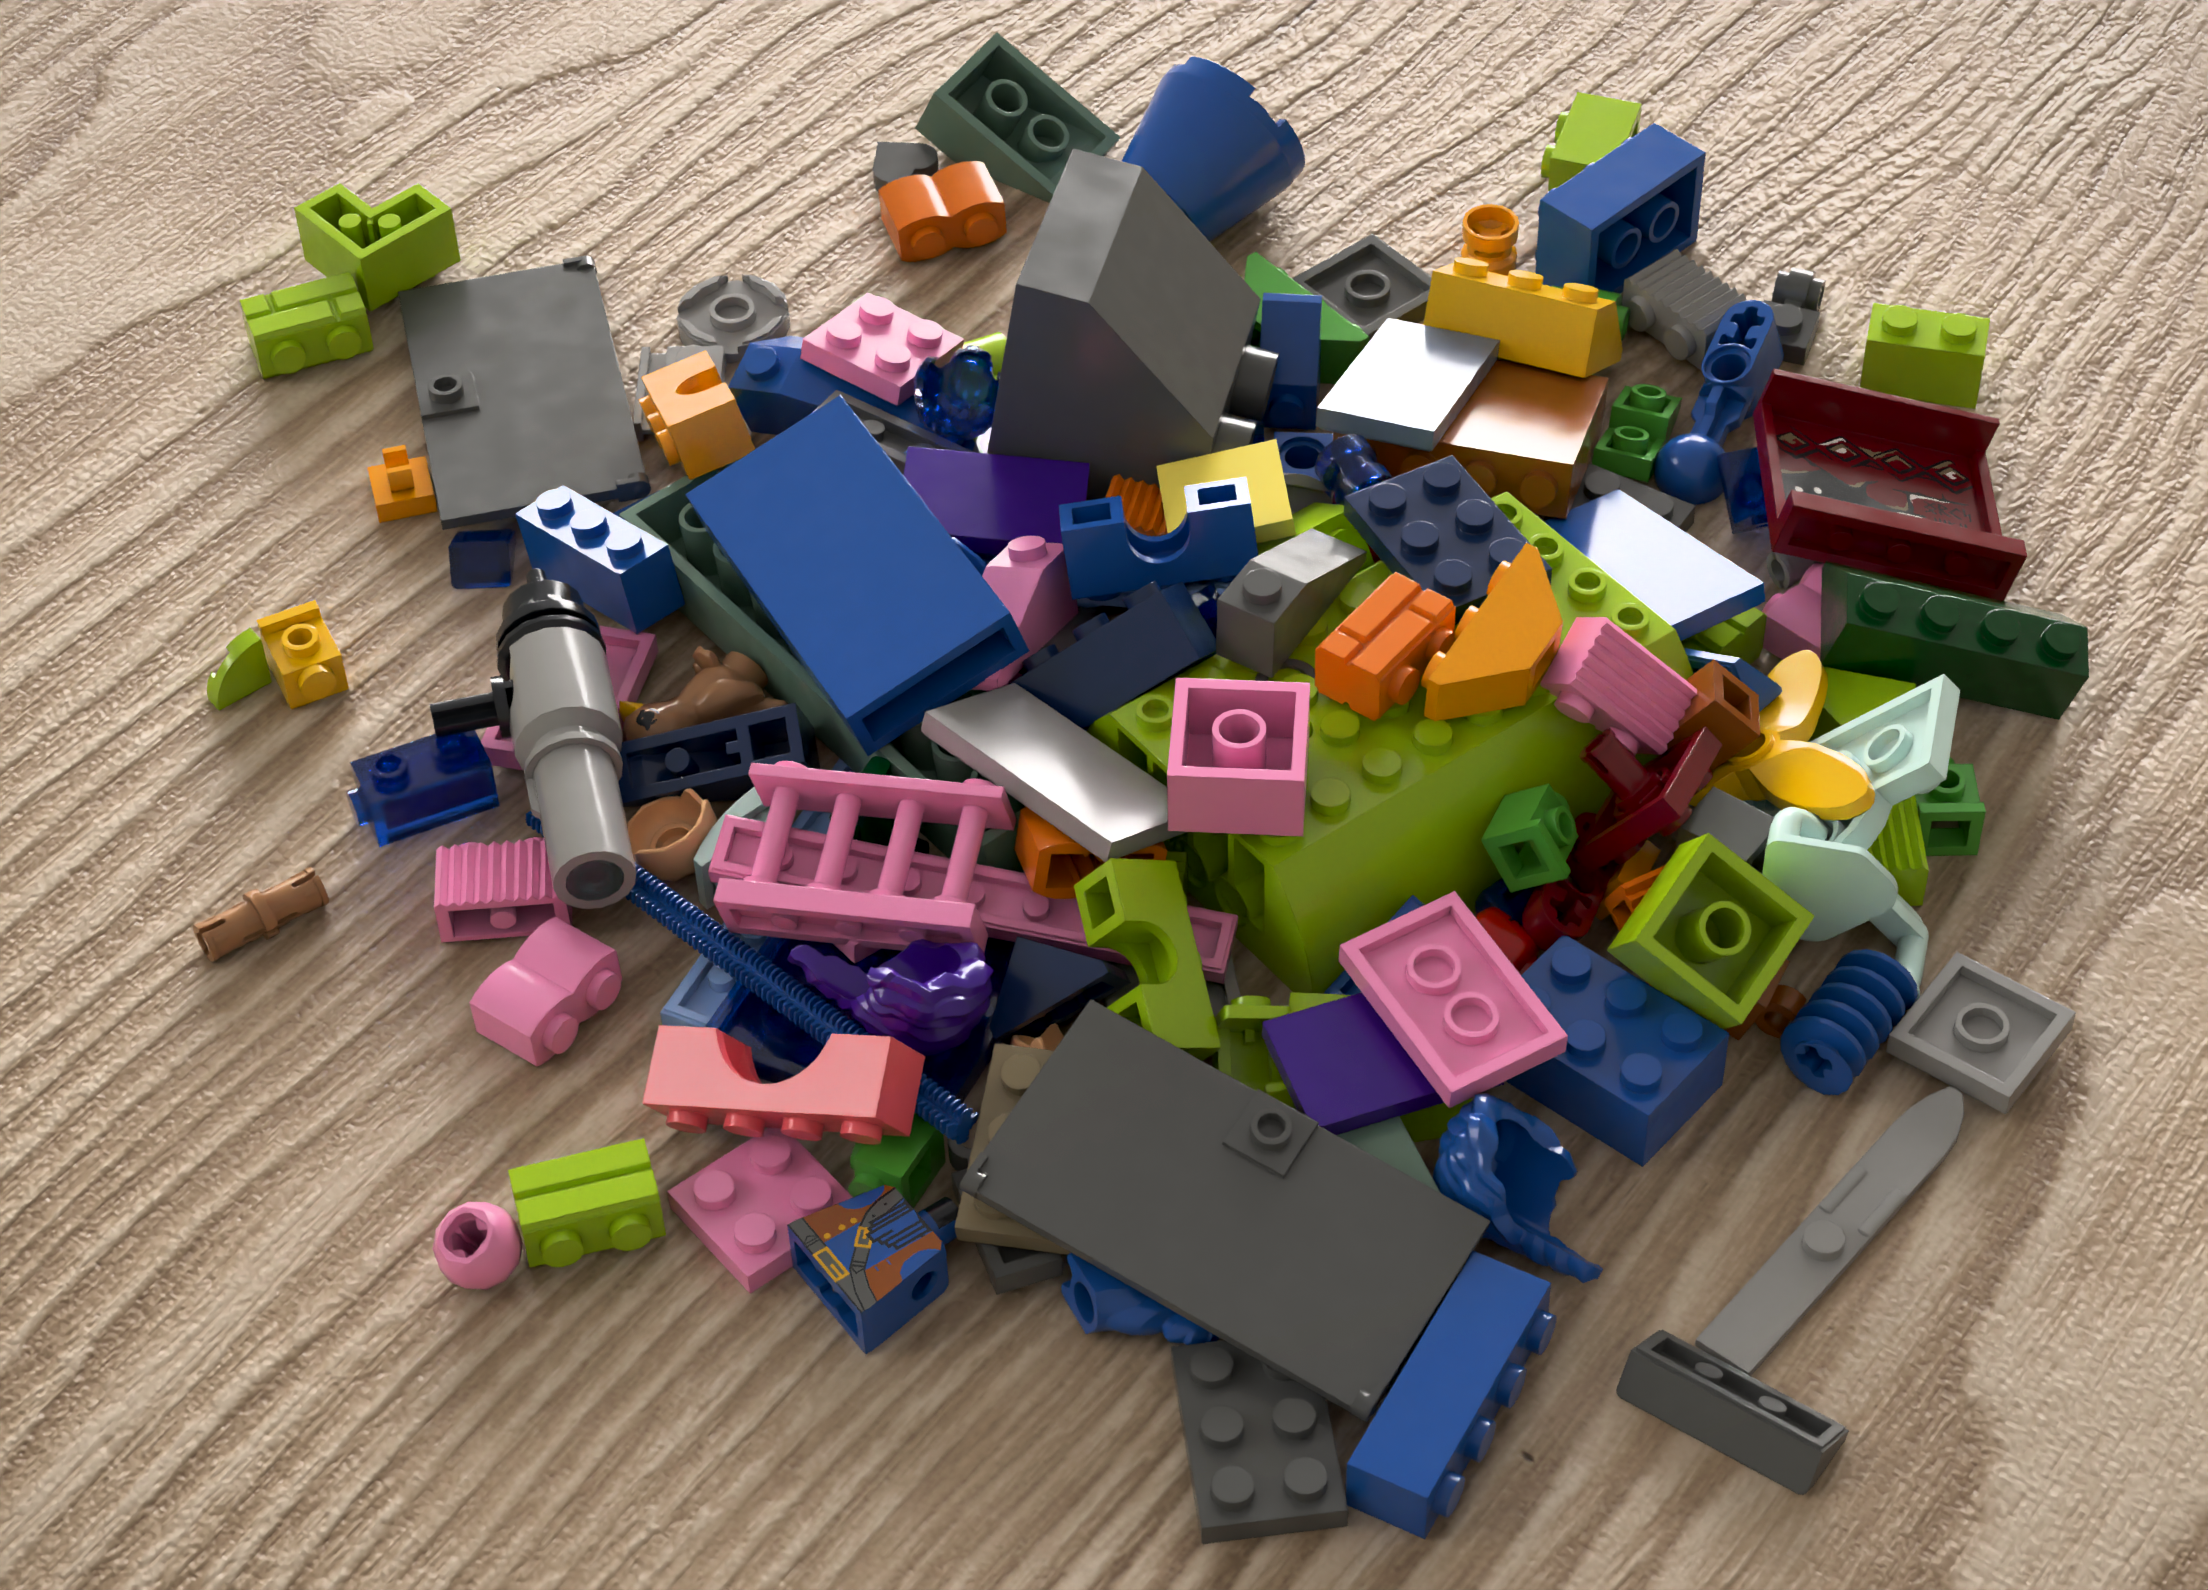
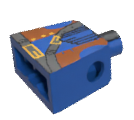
M883 1185L788 1224L793 1268L866 1355L876 1349L945 1292L949 1285L947 1254L944 1245L957 1238L954 1227L958 1207L950 1198L943 1197L923 1210L916 1212L895 1187Z

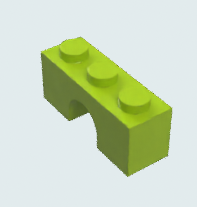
M1110 858L1074 885L1088 947L1110 948L1121 953L1133 965L1139 978L1140 985L1106 1008L1203 1061L1220 1050L1221 1043L1218 1035L1217 1021L1212 1011L1202 970V959L1197 950L1187 909V899L1182 889L1176 861Z

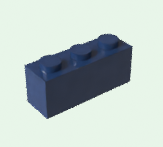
M1153 581L1124 598L1122 601L1128 611L1110 621L1104 612L1074 629L1072 634L1077 642L1059 652L1056 645L1051 644L1025 659L1021 663L1027 673L1009 684L1016 683L1083 730H1087L1098 718L1216 652V638L1183 582L1161 590L1157 582Z

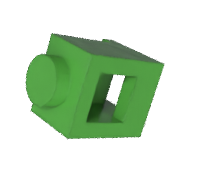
M1950 757L1946 780L1942 781L1935 789L1928 793L1915 795L1926 856L1978 854L1986 813L1984 802H1980L1973 764H1956ZM1932 821H1958L1959 828H1931Z
M1549 783L1504 795L1481 838V842L1511 893L1567 879L1571 870L1566 860L1579 835L1576 832L1575 821L1570 812L1568 801L1561 794L1553 791ZM1523 841L1524 846L1518 855L1513 844Z
M915 1112L910 1137L882 1135L881 1144L877 1145L856 1142L850 1158V1167L854 1170L855 1177L848 1186L849 1194L855 1197L883 1185L892 1186L900 1192L914 1209L946 1162L944 1134L936 1130L933 1125L931 1126L928 1121H924Z

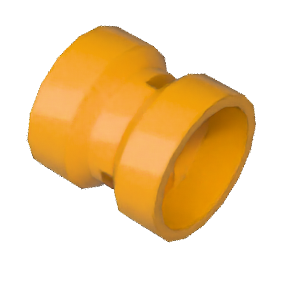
M1495 204L1479 205L1471 208L1464 215L1462 221V237L1465 244L1461 250V258H1472L1487 262L1489 264L1488 272L1508 276L1509 271L1515 270L1517 266V251L1514 246L1519 234L1517 215L1512 210Z

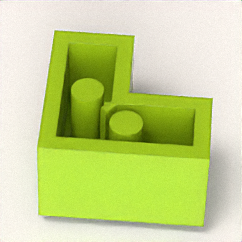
M341 183L294 207L305 260L326 277L351 272L364 306L370 312L399 296L398 291L410 290L461 261L452 209L418 183L374 208Z

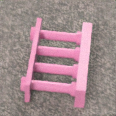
M779 761L775 765L751 763L748 775L763 805L770 808L751 876H747L743 880L719 878L713 902L729 932L844 945L849 941L860 942L863 947L901 951L912 941L920 939L936 943L973 942L977 943L985 952L988 933L976 905L968 903L967 900L985 828L1012 831L1015 828L1016 817L1003 786H996L989 781L975 778L967 779L961 783L813 769L793 761ZM796 810L832 813L814 882L808 883L806 887L778 884L777 879ZM868 816L895 819L877 889H873L869 893L841 890L840 886L858 817ZM921 823L958 825L941 895L936 896L933 900L905 897L903 894Z

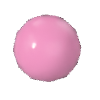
M467 1202L449 1211L438 1225L435 1232L433 1252L440 1271L451 1283L467 1289L488 1290L506 1281L520 1263L523 1241L516 1221L505 1209L487 1202Z

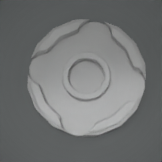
M727 275L715 276L693 286L679 302L677 326L680 340L685 346H724L726 362H740L749 343L786 337L790 326V316L785 294L774 283L754 275H742L743 281H728Z

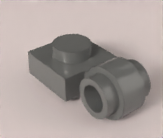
M1792 267L1790 272L1780 270L1776 278L1772 301L1764 300V303L1768 304L1774 313L1783 348L1784 362L1804 366L1818 330L1819 309L1824 295L1825 280L1816 278V272L1795 267Z

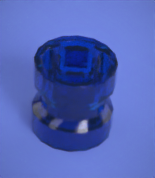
M1357 434L1345 435L1332 441L1318 455L1314 465L1315 473L1329 491L1335 492V502L1338 505H1344V496L1393 478L1383 464L1376 463V453L1363 436Z

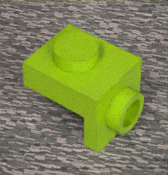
M1264 996L1237 997L1230 1001V1005L1223 1006L1215 1016L1221 1049L1212 1054L1213 1067L1255 1091L1259 1089L1264 1092V1085L1283 1081L1262 1037V1022L1290 1014V1006H1271V999Z

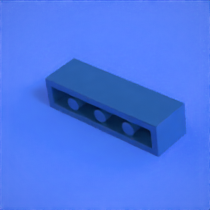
M1473 1251L1347 1462L1346 1502L1348 1506L1423 1539H1426L1439 1514L1446 1518L1451 1516L1464 1488L1465 1477L1462 1474L1471 1459L1476 1462L1483 1460L1496 1430V1422L1493 1419L1501 1405L1511 1408L1515 1404L1525 1382L1527 1369L1524 1365L1532 1352L1542 1355L1551 1340L1557 1320L1556 1315L1549 1313L1551 1282Z

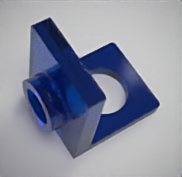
M1757 447L1718 455L1717 463L1732 534L1768 528Z

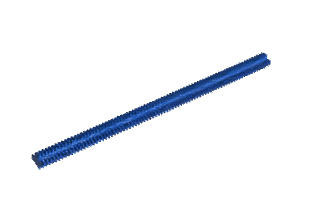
M529 811L526 813L525 819L527 826H531L533 830H536L538 834L541 833L542 837H544L541 820L532 816V812ZM636 861L634 862L636 882L629 894L626 895L627 900H631L632 904L636 903L638 908L641 907L643 912L646 911L647 915H651L658 923H662V926H666L667 930H672L674 935L677 934L678 938H682L683 942L693 946L694 950L698 949V953H703V956L705 958L708 957L710 962L713 961L714 965H719L721 970L724 969L725 973L735 977L736 981H740L741 985H745L752 993H756L757 997L767 1001L768 1005H772L779 1013H783L784 1017L794 1021L795 1025H799L807 1034L810 1033L811 1037H815L818 1042L821 1041L823 1046L826 1045L831 1034L870 1035L868 1032H865V1029L859 1028L858 1024H854V1021L848 1020L847 1016H843V1013L837 1012V1009L832 1008L831 1004H826V1001L821 1000L820 996H815V993L810 992L809 988H804V985L799 984V981L794 979V977L788 976V973L783 972V969L777 968V965L772 964L771 960H767L763 955L761 956V953L756 952V949L745 944V941L740 940L739 937L729 932L728 929H724V926L719 925V922L714 921L708 914L703 913L704 911L698 909L697 906L683 898L682 895L667 886V884L662 883L661 880L657 879L656 876L654 877L651 872L649 873L641 865L637 864ZM923 1073L915 1107L916 1114L922 1117L924 1121H928L936 1130L945 1134L947 1138L956 1140L958 1145L969 1140V1130L977 1122L979 1113H973V1109L967 1108L966 1103L961 1104L960 1099L955 1100V1095H950V1092L947 1090L944 1091V1087H938L937 1082L932 1083L933 1079L927 1078V1075Z

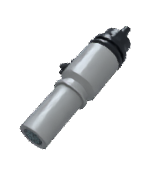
M534 568L526 575L527 584L520 586L512 592L503 604V622L496 634L497 669L500 675L490 677L492 692L430 704L436 738L493 726L500 727L502 739L512 738L515 757L522 770H524V779L527 785L532 816L541 820L552 885L557 897L572 907L582 909L602 908L614 904L628 895L636 882V867L618 783L622 777L623 761L620 751L623 734L606 656V644L601 636L600 627L595 616L584 607L578 591L567 583L547 580L545 571Z

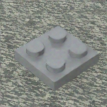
M1956 952L1889 1034L1886 1052L1990 1107L2007 1114L2070 1033L2076 1012Z

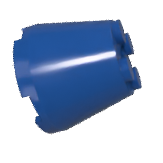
M1191 56L1185 64H1174L1161 79L1122 161L1142 166L1210 242L1284 192L1303 171L1305 155L1302 145L1286 119H1279L1275 123L1265 108L1250 97L1256 89L1254 86L1218 63L1205 58Z

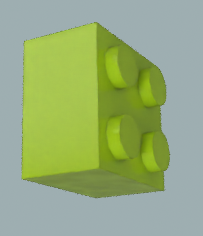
M1707 833L1678 846L1606 951L1655 989L1718 1027L1727 1029L1741 1025L1815 916L1718 839Z

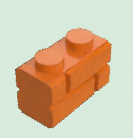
M1397 572L1393 575L1391 574L1315 648V686L1318 692L1342 705L1347 702L1350 709L1374 722L1394 703L1399 705L1406 704L1415 694L1420 678L1432 657L1438 651L1446 654L1455 642L1456 607L1452 600L1429 588L1423 591L1419 583Z

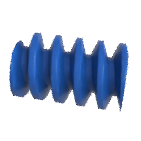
M1869 949L1853 950L1842 956L1835 969L1829 972L1821 987L1814 991L1808 1003L1802 1006L1795 1019L1786 1026L1781 1035L1782 1055L1786 1065L1796 1078L1810 1089L1823 1095H1839L1847 1091L1853 1082V1078L1859 1076L1863 1071L1866 1061L1874 1057L1880 1047L1879 1044L1887 1040L1893 1030L1892 1027L1898 1025L1906 1013L1905 1010L1910 1009L1918 997L1917 984L1911 973L1895 959L1884 953Z

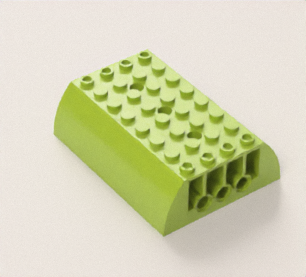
M1507 491L1491 498L1528 542L1538 548L1542 558L1552 568L1551 588L1563 620L1559 648L1576 617H1606L1686 680L1693 675L1687 654L1675 628ZM1382 560L1354 575L1289 658L1304 661L1315 669V648L1391 574L1393 575ZM1214 653L1098 718L1089 726L1086 732L1167 787L1176 678L1255 681L1256 674L1259 672ZM1280 669L1273 678L1269 677L1268 681L1310 683L1309 750L1303 837L1186 832L1163 842L1167 851L1188 852V892L1206 909L1238 915V927L1235 937L1292 992L1324 994L1345 970L1338 961L1340 945L1387 923L1412 895L1426 905L1455 891L1474 914L1510 892L1481 842V838L1504 795L1550 783L1553 791L1561 794L1568 801L1570 812L1574 819L1584 812L1597 814L1611 789L1587 763H1584L1579 758V755L1598 734L1602 735L1603 732L1597 730L1593 724L1578 722L1561 713L1554 705L1557 697L1550 694L1549 690L1541 687V684H1539L1530 699L1523 706L1434 721L1424 716L1427 689L1421 686L1422 675L1415 694L1406 704L1399 705L1394 703L1374 722L1350 709L1347 702L1342 705L1319 693L1313 677L1302 674L1295 669ZM1636 754L1635 758L1642 765H1645L1659 755ZM1523 841L1513 844L1518 855L1524 846Z

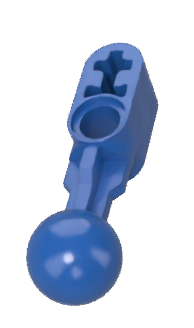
M1746 300L1733 305L1725 312L1701 364L1704 383L1691 411V417L1695 424L1690 433L1679 435L1668 441L1657 455L1654 465V478L1660 492L1697 505L1717 499L1726 489L1730 478V463L1726 452L1722 448L1729 432L1739 428L1743 420L1753 416V412L1773 368L1779 369L1784 357L1774 313L1768 304L1758 300Z

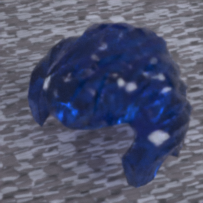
M967 345L964 349H958L953 354L949 363L941 368L934 364L938 357L927 356L919 364L914 378L915 407L920 422L937 436L943 438L950 437L953 441L971 440L985 434L992 427L1001 372H998L997 379L994 378V366L991 362L992 356L978 346Z

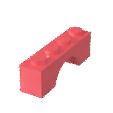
M659 1025L642 1104L667 1116L666 1125L668 1127L688 1133H706L707 1125L713 1124L723 1125V1129L728 1132L748 1137H762L765 1128L781 1129V1133L789 1137L808 1141L822 1140L823 1131L840 1132V1137L852 1142L877 1145L881 1144L882 1135L910 1137L925 1056L892 1036L831 1034L820 1054L802 1072L781 1082L762 1084L754 1067L751 1047L717 1028Z

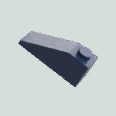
M790 703L622 742L620 751L623 766L622 777L618 783L623 807L642 806L662 797H681L683 791L689 788L693 789L703 800L708 799L709 802L736 801L754 787L748 775L751 763L775 765L779 761H793L807 768L820 769L814 727L798 705Z

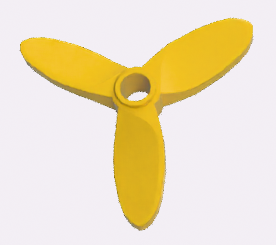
M1810 650L1793 653L1781 660L1771 670L1767 677L1781 686L1782 692L1759 712L1760 737L1713 770L1712 779L1699 793L1693 796L1689 805L1696 806L1713 787H1716L1742 801H1761L1767 799L1781 810L1788 807L1805 809L1818 815L1821 820H1847L1861 815L1872 807L1875 800V792L1869 777L1860 765L1839 752L1816 743L1808 742L1815 731L1828 688V674L1817 654Z

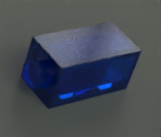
M475 730L437 738L436 734L350 762L356 788L346 791L350 809L358 827L369 824L379 847L500 806L492 763Z

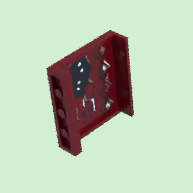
M1773 368L1753 412L1772 552L1822 563L1826 561L2004 601L2027 558L2024 540L2002 536L1986 450L2000 425L1999 418Z

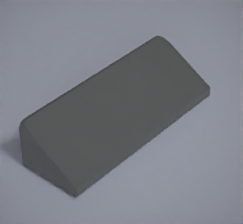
M1663 1329L1658 1330L1630 1351L1616 1388L1617 1395L1621 1399L1800 1495H1804L1815 1485L1846 1440L1849 1432L1842 1424Z

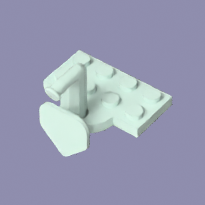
M1945 674L1810 741L1845 755L1859 764L1866 772L1873 785L1875 800L1872 807L1861 815L1847 820H1821L1818 815L1805 809L1788 807L1781 810L1767 799L1744 801L1774 817L1769 830L1762 875L1815 916L1800 939L1814 942L1828 940L1862 923L1871 921L1897 947L1895 960L1911 973L1917 984L1918 997L1916 1001L1920 997L1919 988L1923 977L1929 940L1928 929L1917 912L1898 894V885L1894 876L1867 849L1871 847L1885 827L1893 805L1916 794L1928 793L1935 789L1942 781L1946 780L1960 689Z

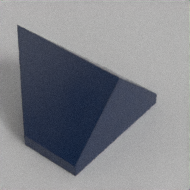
M1017 937L989 1029L995 1040L1010 1045L1012 1035L1015 1034L1036 1038L1041 1036L1051 1024L1056 1023L1060 1025L1082 1012L1090 1000L1099 1002L1131 982L1125 971L1102 960Z

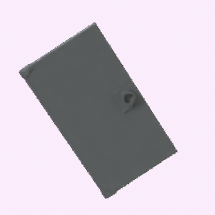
M579 256L563 259L562 264L398 291L443 530L516 517L515 513L536 502V499L541 494L557 489L562 485L594 503L613 499L624 502L641 499L649 495L651 487L648 476L645 473L597 279V269L592 257Z
M1093 1000L1088 1002L984 1151L980 1152L965 1173L959 1189L1019 1222L1365 1422L1375 1413L1386 1390L1490 1224V1220L1318 1126L1319 1122L1259 1089L1255 1091Z

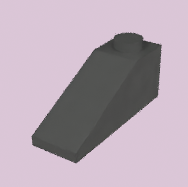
M1311 528L1250 559L1217 599L1216 654L1273 678L1366 562L1367 551Z

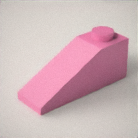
M1040 536L1019 537L1010 541L1008 546L986 565L982 577L1011 613L1030 651L986 678L985 681L972 688V690L991 691L1005 686L1023 668L1021 662L1037 653L1078 613L1077 599L1072 600L1063 544L1046 543L1045 539Z

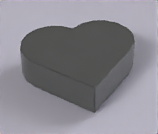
M904 142L877 143L873 176L874 187L878 193L880 188L896 179L911 175L932 176L939 171L937 151L928 144Z

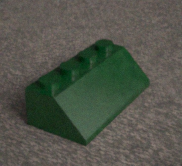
M1826 561L1822 567L1820 661L1823 667L1915 683L1916 688L1945 674L1960 689L1959 698L2058 720L2089 678L2088 627L2062 614Z

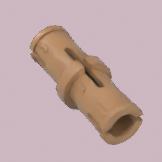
M308 867L280 884L262 892L255 888L243 895L244 901L216 916L214 915L193 925V931L204 954L207 953V958L213 963L248 942H252L262 936L268 940L280 933L278 928L305 913L327 905L329 903L328 894L319 876L315 875L313 868Z

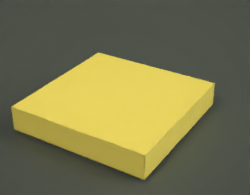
M1276 439L1156 466L1168 533L1175 530L1185 517L1187 506L1184 486L1246 477L1257 544L1296 535Z

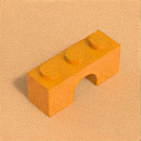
M706 350L641 377L648 395L638 400L649 427L654 433L660 448L663 450L669 465L672 466L680 462L689 480L735 462L755 450L737 402L725 382L722 383L716 366Z

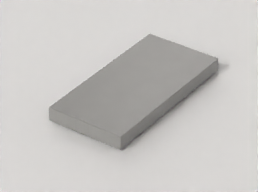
M1016 683L926 711L924 714L921 732L996 786H1003L1006 793L1104 862L1110 858H1120L1186 833L1168 831L1167 787Z

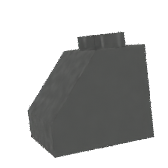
M1072 149L1016 283L987 454L1090 463L1086 501L1105 498L1112 477L1118 474L1124 480L1132 477L1135 482L1144 480L1148 485L1155 483L1160 489L1157 465L1252 445L1257 423L1233 417L1232 415L1262 422L1279 360V353L1250 346L1261 299L1142 166Z

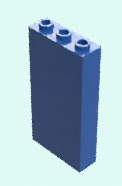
M841 395L685 494L707 533L867 756H870L922 722L926 711L951 703L985 681L989 676L1030 651L1009 610Z

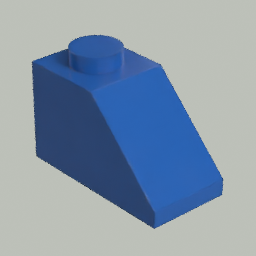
M1263 293L1260 348L1279 353V360L1262 422H1258V427L1316 430L1321 374L1322 295Z

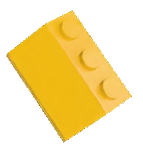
M1455 258L1454 263L1433 270L1423 325L1500 340L1499 358L1581 378H1586L1621 361L1623 348L1616 301L1599 298V290L1595 287L1578 283H1565L1563 289L1543 285L1544 277L1542 275L1521 270H1511L1508 276L1488 272L1489 264L1487 262L1472 258Z

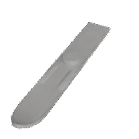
M1951 1086L1932 1093L1911 1106L1893 1122L1696 1338L1695 1346L1751 1376L1946 1159L1957 1142L1963 1122V1093Z

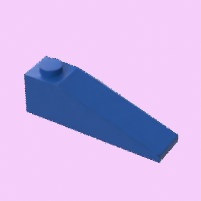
M797 336L749 343L728 386L750 431L773 435L782 433L810 415L836 389L962 446L977 413L974 403L931 383L926 384L899 406H896L800 359L802 341L805 337Z

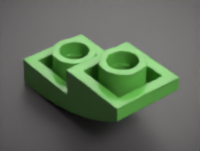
M1637 384L1633 387L1625 386L1612 405L1609 426L1594 448L1592 464L1623 477L1649 482L1654 473L1657 455L1668 442L1674 428L1682 398L1666 395L1667 393L1664 389L1655 385Z

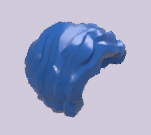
M1487 1093L1475 1095L1473 1101L1463 1105L1460 1112L1448 1121V1130L1444 1131L1440 1138L1439 1157L1433 1172V1180L1440 1193L1490 1220L1489 1227L1482 1238H1487L1498 1245L1525 1255L1537 1264L1550 1266L1553 1271L1564 1276L1576 1277L1582 1283L1598 1279L1603 1271L1602 1267L1584 1259L1577 1252L1568 1248L1557 1237L1551 1236L1549 1231L1551 1213L1557 1206L1555 1195L1560 1182L1572 1179L1578 1172L1571 1153L1562 1147L1552 1128L1537 1117L1515 1108L1511 1103H1507Z

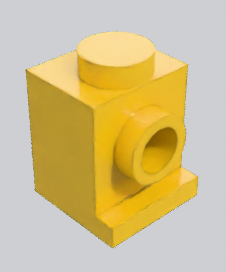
M316 600L257 620L267 664L291 710L349 690L342 655L321 617Z

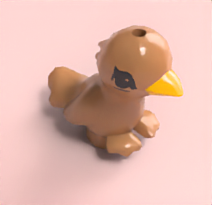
M699 645L692 655L695 660L693 664L695 676L678 696L667 701L648 704L619 701V714L624 721L622 730L623 742L782 706L788 703L784 700L764 697L762 690L768 684V678L761 667L749 657L739 652L731 651L720 661L713 651L705 650Z

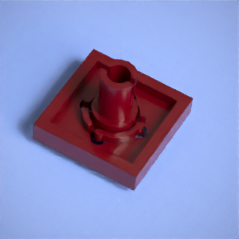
M1706 726L1645 765H1642L1619 741L1611 728L1604 730L1602 735L1598 734L1584 747L1579 758L1584 763H1587L1611 789L1573 853L1574 858L1589 874L1611 860H1614L1617 865L1625 863L1643 847L1647 838L1657 832L1663 837L1668 836L1687 821L1693 811L1689 803L1693 796L1699 793L1712 779L1713 773L1709 768L1722 747V743Z

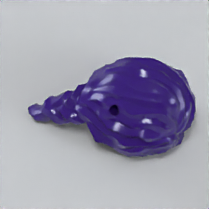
M925 939L912 941L894 958L880 964L876 968L871 967L867 974L858 966L849 965L838 956H823L819 951L808 945H798L791 950L787 958L789 962L802 968L807 983L814 985L828 999H834L842 1010H849L854 1020L858 1024L863 1025L870 1035L892 1036L924 1056L942 1053L965 1042L969 1038L972 1029L979 1024L990 1006V994L992 993L991 975L994 970L985 963L986 958L983 950L977 943L973 942L936 943Z

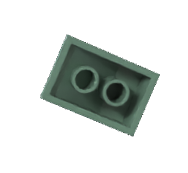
M997 32L934 92L915 127L918 132L955 163L966 161L984 162L992 179L1048 203L1051 202L1072 149L1104 157L1121 138Z

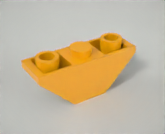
M1526 542L1512 563L1507 561L1500 563L1487 588L1488 596L1480 608L1472 605L1466 610L1454 634L1455 642L1446 654L1438 651L1428 663L1421 680V686L1427 689L1424 709L1425 717L1434 721L1448 720L1523 706L1541 683L1559 650L1563 620L1537 547Z

